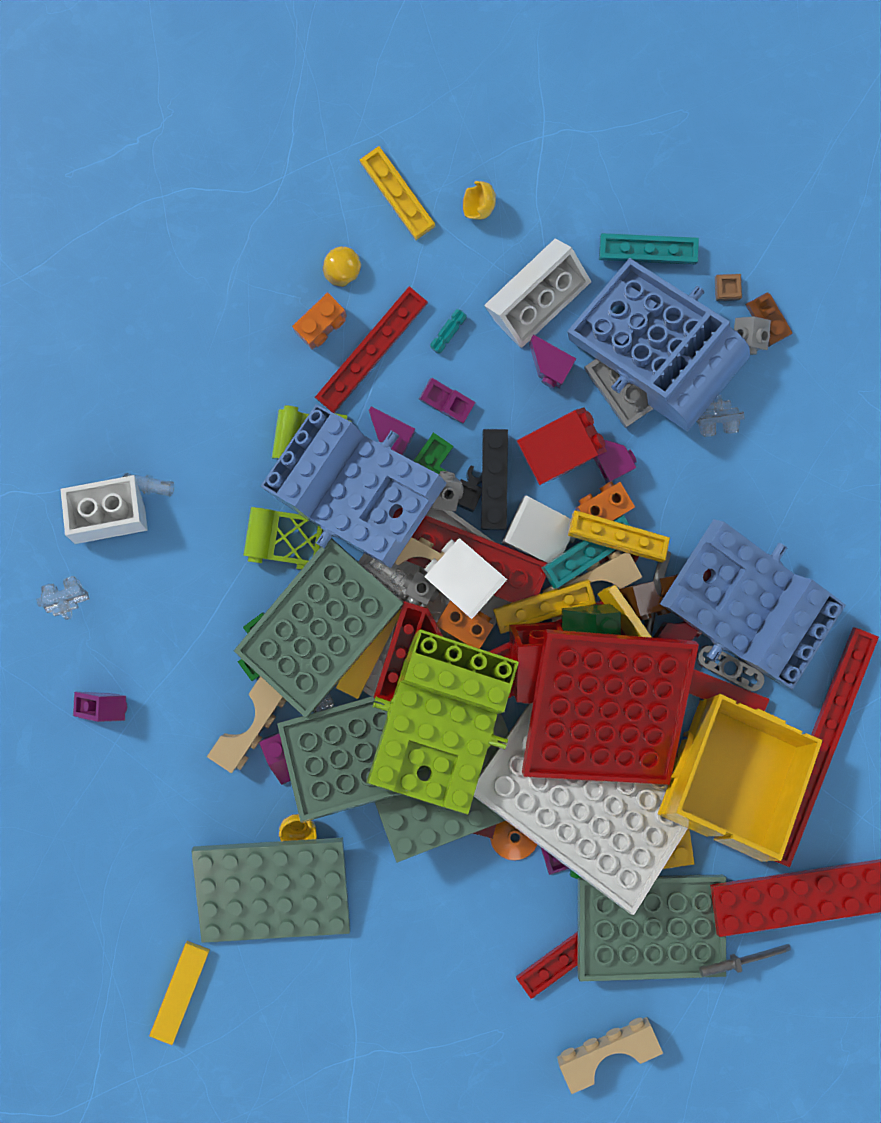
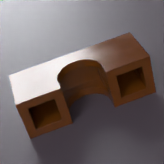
M678 574L660 578L662 587L660 596L656 592L654 581L619 589V591L640 621L652 618L651 613L657 612V616L668 614L671 612L660 605Z

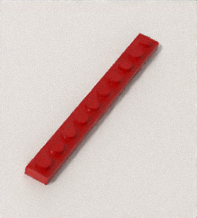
M855 627L851 630L811 734L821 739L822 743L781 861H775L787 867H790L879 636Z

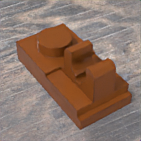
M767 292L746 304L752 317L771 320L769 347L793 334L770 293Z

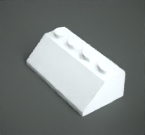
M554 239L484 306L502 330L522 348L531 340L533 335H536L591 283V280L572 247Z

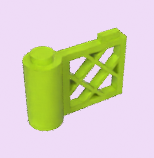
M284 405V409L278 410L272 459L278 460L309 414L298 412V407ZM336 414L347 420V415Z
M251 507L243 556H248L247 561L262 563L263 559L295 563L297 564L296 569H303L309 561L302 560L296 551L308 543L314 550V556L320 546L315 543L314 547L310 541L316 537L315 542H317L322 534V528L318 526L317 533L308 539L300 526L309 520L300 514ZM279 517L290 518L296 527L284 535L278 528ZM294 519L304 520V521L301 522L300 524H297ZM298 529L306 541L294 549L286 537ZM278 531L282 537L276 541V535ZM284 539L292 551L284 557L275 556V545ZM294 553L298 559L289 558V556Z

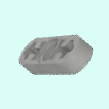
M705 645L698 649L696 660L704 668L749 691H757L764 685V676L757 669L723 651L718 657L720 660L718 664L713 661L705 663L703 653H709L713 646ZM728 661H732L736 665V672L732 675H727L723 669ZM741 673L749 676L755 674L754 678L757 680V683H751L748 686L749 681L739 676Z

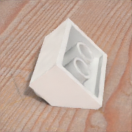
M134 475L61 489L65 536L74 544L148 531L145 506Z

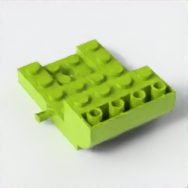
M421 629L418 630L404 661L391 701L375 697L372 707L387 711V719L367 783L468 814L487 749L493 745L505 750L507 746L502 744L508 743L507 738L494 735V724L497 714L505 711L519 662ZM421 766H427L431 771V776L426 781H421L417 776V771Z

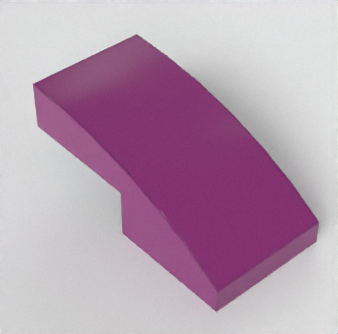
M434 378L429 379L419 397L420 401L464 424L475 404L473 400L456 390L448 388Z

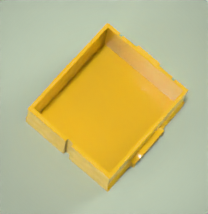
M721 694L709 699L700 700L689 731L683 734L687 739L681 741L673 767L674 772L660 805L658 815L706 837L714 836L713 840L761 862L781 861L822 740L807 733L802 734L803 731L785 724V720L763 710H754L741 703L736 704L735 700Z

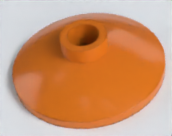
M507 821L496 824L493 839L490 838L494 850L501 857L508 860L524 859L537 846L534 841ZM513 833H517L520 836L517 841H512L510 837Z

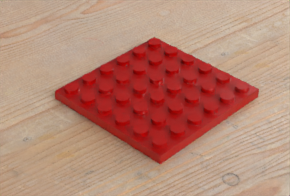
M545 629L522 766L523 776L670 785L699 644L691 640Z

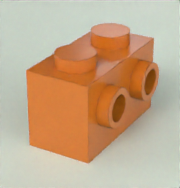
M327 292L292 327L295 333L313 350L316 346H321L327 340V335L334 329L337 330L344 324L347 315L345 309Z
M611 481L599 488L601 493L593 497L590 493L578 501L580 506L575 509L576 511L613 521L635 508V505L621 482L614 485Z
M451 600L436 623L442 630L465 644L478 649L481 648L494 626L489 623L492 618L479 611L471 619Z

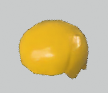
M475 181L474 184L476 186L467 188L465 191L463 212L465 217L469 219L481 220L487 218L493 212L496 205V193L491 184L484 181Z
M346 246L332 249L326 255L322 270L325 278L332 285L341 287L355 280L361 268L359 255L352 248Z
M292 814L283 819L279 827L280 840L317 839L316 826L312 820L302 823L300 822L299 814Z

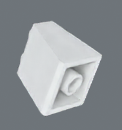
M525 495L502 544L549 563L566 552L565 549L568 542H574L575 538L568 536L571 519Z
M460 538L456 542L451 539L441 550L445 553L439 561L434 558L424 569L427 572L425 578L472 619L507 579Z

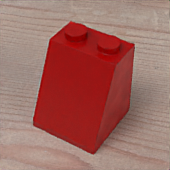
M585 407L576 409L517 440L539 485L559 478L607 452L605 440L600 433H597L593 425L594 419L591 413L586 411Z
M559 622L509 625L511 659L519 662L512 684V690L517 702L533 703L545 629L563 631Z

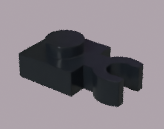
M471 465L466 472L468 481L460 480L463 485V495L461 499H458L457 506L473 513L482 493V488L477 486V484L482 482V473L480 477H474L472 475L474 466Z

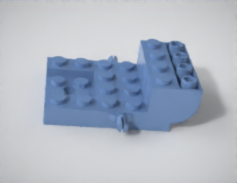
M630 258L567 331L571 342L619 374L620 377L611 386L614 391L620 393L627 383L636 385L647 393L648 405L687 432L750 357L749 345L737 331L730 327V321L697 301L704 294L702 288L699 289V286H696L687 295ZM621 305L625 310L620 314H615L611 311L612 308Z
M316 404L261 484V487L277 500L324 530L317 542H315L320 547L325 549L332 536L338 537L391 568L447 483L439 474L393 451L391 448L399 438V435L390 430L384 442H376L364 436L352 422ZM399 508H403L402 514L398 518H393L394 512Z
M713 519L660 605L711 639L714 646L706 657L716 662L721 652L726 650L770 679L793 690L846 605L812 579L796 575L785 568L780 561L786 549H788L785 545L778 543L772 554L769 555L725 522ZM707 569H710L711 577L705 582L703 574Z

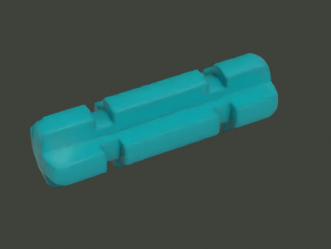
M459 309L454 311L451 315L452 319H448L437 334L438 338H435L430 344L433 351L440 354L444 350L445 344L449 343L458 331L459 325H462L466 320L467 315Z

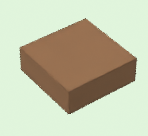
M741 274L715 276L716 301L740 300L742 298Z

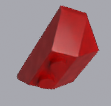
M404 601L373 698L378 697L387 701H391L404 661L418 630L421 629L443 637L428 608Z

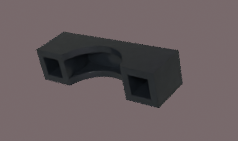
M483 429L481 530L507 529L508 429Z

